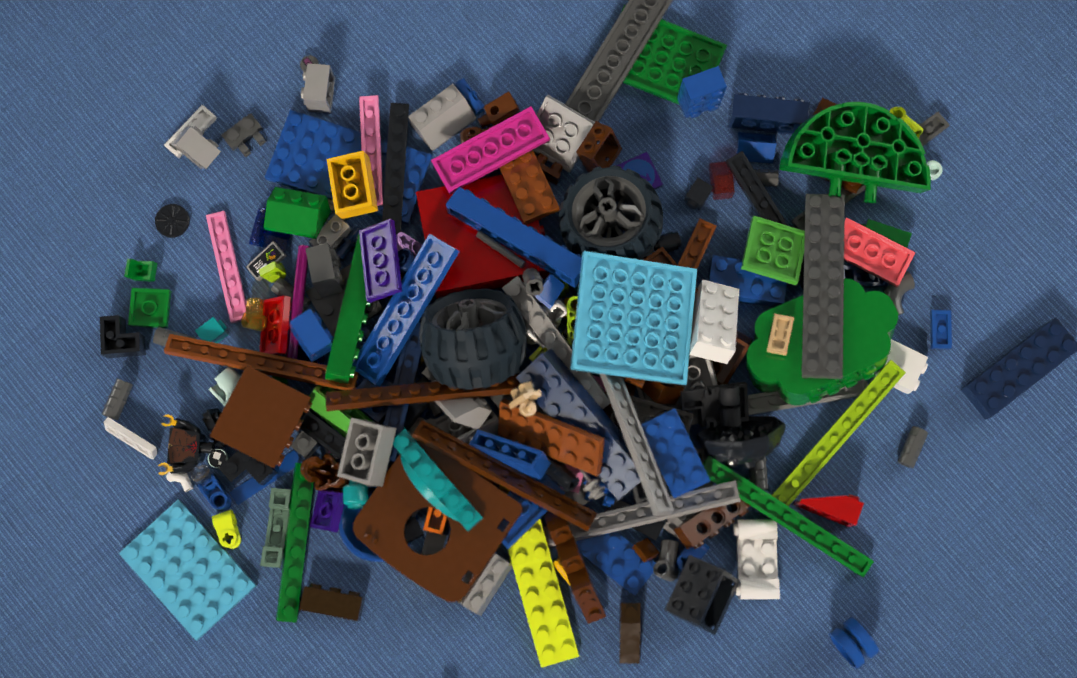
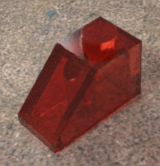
M725 162L709 163L711 186L714 187L712 190L713 200L732 198L735 193L733 175Z

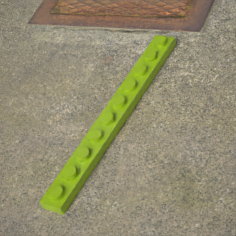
M889 360L773 492L772 496L789 506L906 372L892 360Z

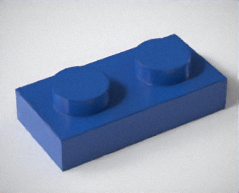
M951 310L930 311L931 349L952 348Z

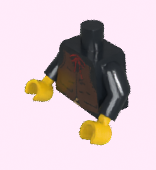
M164 415V417L170 419V422L168 424H161L163 426L173 425V427H170L167 463L163 462L158 465L159 467L164 466L166 471L159 472V475L163 476L168 472L171 474L187 473L197 467L198 463L204 461V453L214 454L215 443L205 442L206 436L201 433L200 428L190 421L174 419L171 415Z

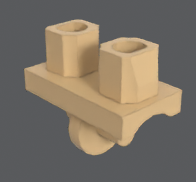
M532 382L520 384L519 388L510 391L513 401L509 403V407L514 409L519 405L520 413L525 417H531L537 410L536 404L533 401L542 396L540 390L534 391Z

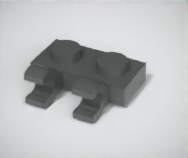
M251 113L221 134L233 151L238 148L245 158L251 154L244 144L253 137L260 147L266 143L260 134L263 128Z

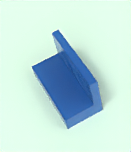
M738 132L736 154L743 151L749 162L773 164L777 144L775 135Z

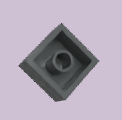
M328 243L305 248L312 284L319 295L325 297L343 292L342 285L345 284V280L339 270L342 266L335 249H331Z

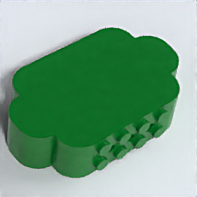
M844 279L842 379L802 378L803 295L763 312L757 318L754 342L751 343L747 351V374L755 388L765 393L778 392L782 400L788 404L798 406L808 402L816 403L822 399V396L827 394L829 396L834 395L845 386L847 388L853 387L857 384V381L862 379L869 380L875 376V373L881 371L887 362L891 349V338L898 322V311L891 298L880 291L865 292L858 282L852 279ZM775 314L794 317L786 356L767 352Z

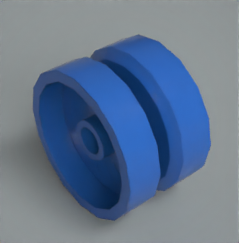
M849 617L843 622L844 631L840 628H835L829 633V637L835 647L855 669H859L865 664L864 656L873 658L879 653L874 640L853 617Z

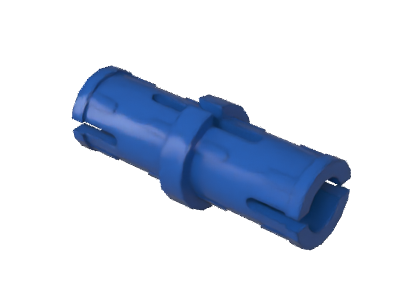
M464 78L455 83V87L472 107L475 114L482 113L485 110L484 105L478 99L476 91L470 88Z

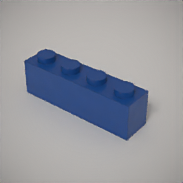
M479 429L469 444L517 471L542 480L550 465V461L543 451Z

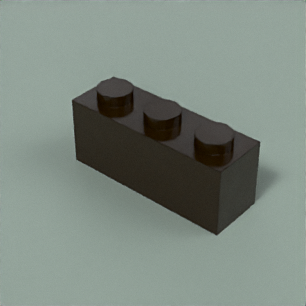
M310 583V587L304 586L299 610L360 621L365 597H360L361 593L349 591L348 594L341 593L339 588L330 587L329 590H324L322 585Z

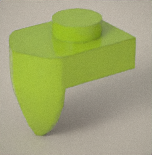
M273 261L259 269L260 276L271 283L276 282L280 277L284 279L287 276L285 267L281 262L278 264Z

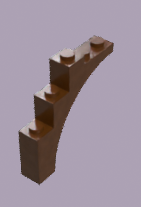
M547 511L544 514L549 533L568 577L572 593L587 623L590 624L605 618V611L588 574L569 522Z

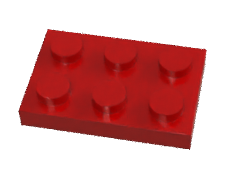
M284 295L264 300L259 352L273 355L286 354L288 330L290 328V296Z

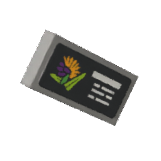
M273 241L246 268L257 281H261L263 277L260 276L259 269L273 261L279 264L287 255Z

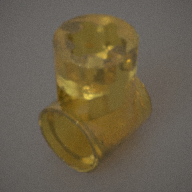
M249 298L246 300V312L241 320L242 327L259 332L266 328L267 317L263 315L262 299Z

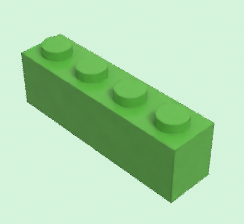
M318 385L309 396L311 397L309 402L313 403L310 409L345 438L347 437L351 418L373 422L358 408L327 411L326 392L336 391L334 388Z

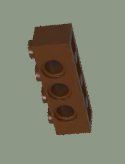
M741 500V502L729 504L732 512L727 510V505L699 511L673 530L686 549L692 547L697 549L704 544L703 540L709 537L711 539L720 533L719 528L722 526L726 528L734 523L733 518L737 515L740 518L748 513L750 505ZM712 514L717 517V523L712 520ZM697 525L701 526L702 534L697 531Z

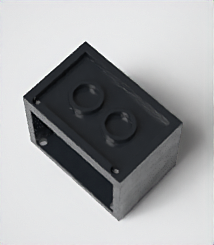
M689 555L665 611L689 624L716 635L740 580L724 569Z

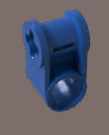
M212 473L210 478L203 483H198L197 487L213 508L226 511L230 508L232 500L218 477ZM223 496L225 499L224 504L218 506L217 500Z
M706 543L697 549L693 547L686 549L684 547L677 557L676 566L678 570L682 572L684 568L681 565L682 561L680 559L684 560L686 558L688 560L689 555L702 559L710 547Z

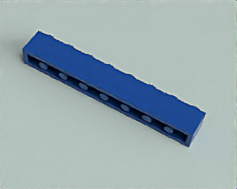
M458 187L447 201V212L478 231L481 230L501 245L575 288L579 283L581 255H575L566 246L555 243L549 236L539 234L532 226L527 227L518 218L507 215L501 208L491 206L487 200L479 199L468 189L464 190Z

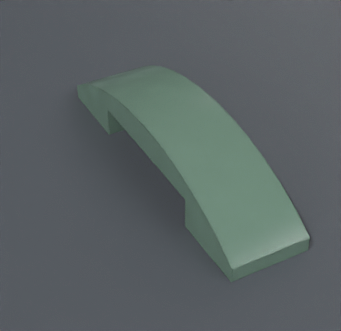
M271 488L270 512L260 566L281 568L291 499L290 489Z

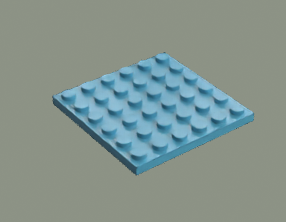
M588 251L582 252L570 370L687 385L697 269Z

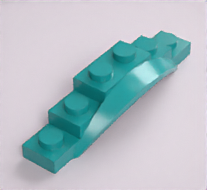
M406 429L394 438L393 446L400 453L401 462L406 474L417 490L434 507L448 517L460 522L468 532L483 519Z

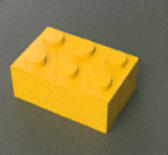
M364 151L327 159L335 214L341 219L378 211L370 157Z

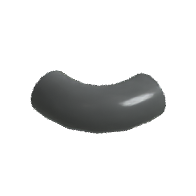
M908 271L905 272L898 287L888 284L884 290V293L893 301L898 315L905 313L901 303L902 296L907 291L915 288L914 279Z

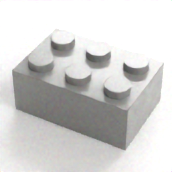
M351 418L337 476L369 486L383 487L396 428L364 419Z

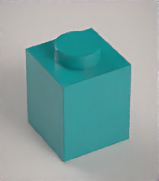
M214 317L195 330L201 340L219 343L228 336V333L225 331L227 329L225 323L221 319L216 320Z

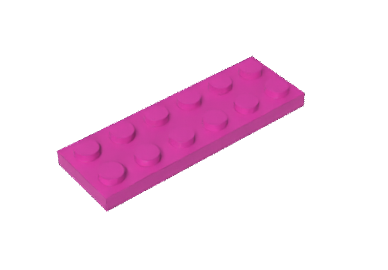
M529 107L437 156L431 162L447 191L451 194L458 187L462 188L550 141V138L533 108Z

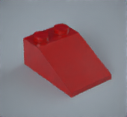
M848 494V496L800 499L795 501L793 506L843 526L851 527L857 524L864 503L859 501V497Z

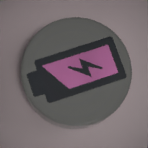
M308 55L302 58L300 67L304 71L307 70V63L319 64L316 57Z

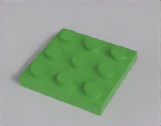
M753 215L741 269L797 285L804 255L805 231Z

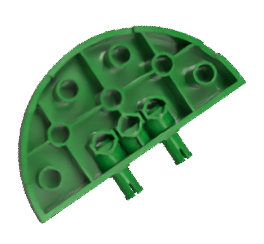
M846 102L834 105L805 120L788 140L779 170L830 179L828 194L830 197L832 195L841 197L842 181L866 185L865 203H876L877 187L914 193H923L931 189L930 168L924 156L926 153L916 134L900 117H895L889 113V110L866 102Z

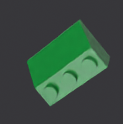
M275 187L267 200L264 229L316 239L331 213L327 196Z

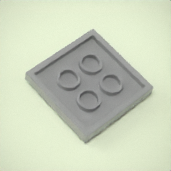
M547 95L537 113V117L547 132L550 141L538 146L533 151L537 154L542 153L552 163L557 162L563 166L562 169L570 173L579 158L576 151L595 122L552 96Z

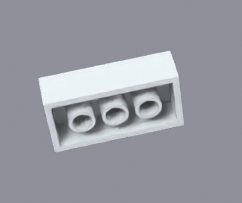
M702 279L694 299L690 355L728 364L736 347L739 289Z

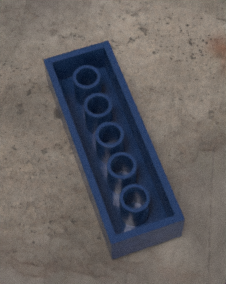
M1055 317L960 390L985 420L991 418L1077 351V342Z

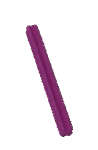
M307 245L298 246L290 321L303 312L308 268L305 249L309 248ZM289 328L286 357L297 359L299 343Z

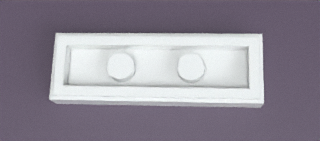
M106 418L104 426L107 432L150 459H154L157 456V449L154 445L111 418Z

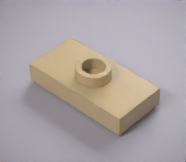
M780 314L774 315L767 352L787 355L794 317Z

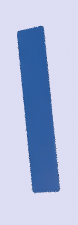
M293 450L284 457L280 466H275L274 469L278 473L264 486L258 484L252 477L232 490L230 494L237 505H239L294 469L295 463H302V460L297 452Z

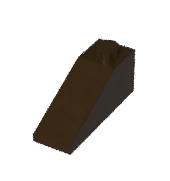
M619 603V663H640L641 603Z

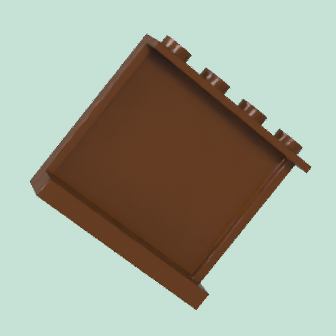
M247 365L210 437L275 468L276 465H281L285 457L282 454L285 447L290 448L294 440L291 437L294 430L298 431L303 423V420L300 419L304 412L308 413L313 404L309 402L311 397Z

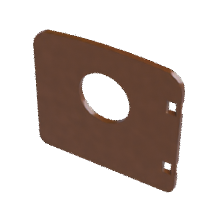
M417 441L426 454L471 503L483 519L468 532L460 522L446 515L451 526V535L447 545L441 551L432 555H421L413 551L405 539L407 520L415 511L421 508L436 507L411 482L404 470L399 455L386 473L383 487L377 486L355 518L353 531L362 543L401 574L447 602H457L462 600L471 589V586L522 514L523 508L519 502L471 469ZM503 519H506L509 523L502 532L498 529V526ZM469 570L474 575L468 583H465L462 579Z

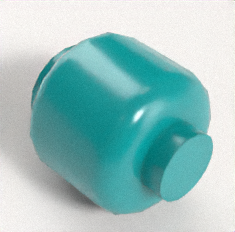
M350 480L349 484L343 487V503L348 506V509H362L369 499L368 486Z

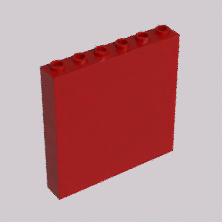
M502 175L478 179L462 187L464 190H470L479 199L487 200L491 206L501 208L510 217L518 218L524 224ZM445 186L416 192L424 239L426 240L427 236L431 234L460 251L435 292L436 299L452 292L464 291L465 289L488 288L491 290L501 288L517 276L524 282L523 272L530 268L537 269L543 279L550 275L549 272L511 251L526 262L525 266L520 268L477 238L478 230L450 215L447 212L446 203L455 192L449 194ZM538 220L526 225L527 227L532 226L539 234L545 236L544 227L539 225Z

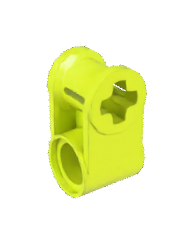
M230 509L212 516L213 525L220 544L230 549L237 548L241 543V536L233 510ZM230 536H233L234 539H231V543L227 542Z

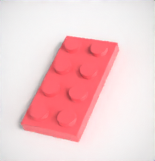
M846 217L844 220V261L898 287L916 252Z

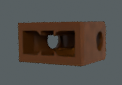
M508 91L485 105L486 114L477 119L481 127L484 128L490 124L497 125L521 111L515 99Z

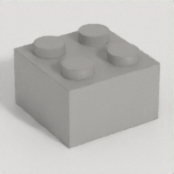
M307 63V70L303 71L305 87L301 88V99L304 100V105H306L309 112L331 113L335 84L330 65Z
M196 126L185 127L171 145L200 169H207L221 152L217 149L218 144L211 139H205L202 136L204 133Z

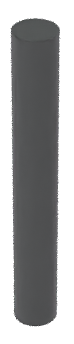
M481 230L476 234L477 238L520 268L525 266L526 262Z

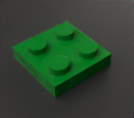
M132 288L128 325L130 327L168 328L171 290Z

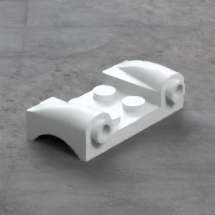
M772 519L736 520V524H733V535L736 536L737 578L740 582L736 588L735 595H738V600L780 599L777 566V522Z

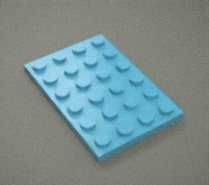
M179 499L119 553L196 641L257 586Z

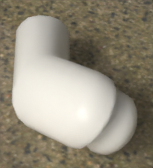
M167 473V480L169 482H180L185 492L194 488L187 473Z

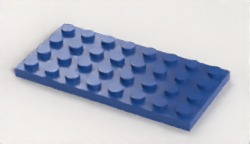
M290 110L267 169L265 180L303 192L327 196V199L333 200L327 159L362 151L361 132ZM381 139L384 201L388 141ZM409 147L406 148L402 223L409 225L417 203L416 192L421 191L432 160L431 154ZM383 205L378 206V211L372 212V214L383 216Z

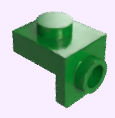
M127 259L124 276L135 281L155 282L158 263Z

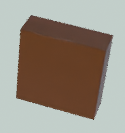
M648 538L634 544L632 547L644 563L657 557L660 553Z

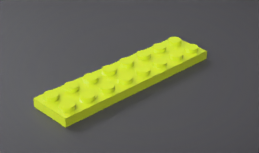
M539 519L508 552L542 668L579 657L542 523Z

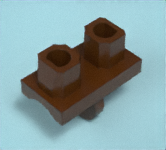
M539 153L536 158L548 183L550 181L557 185L560 181L563 166L554 162L551 168L547 167L545 164L548 158Z

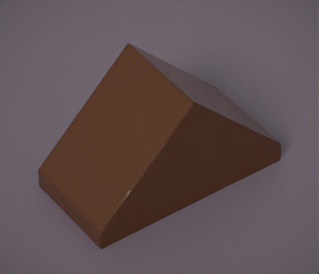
M646 380L641 390L655 403L676 405L680 391L684 387L677 384Z

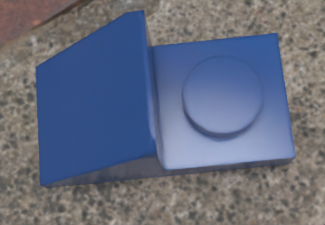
M552 274L545 280L542 278L543 291L541 294L535 295V298L549 309L554 305L565 286Z

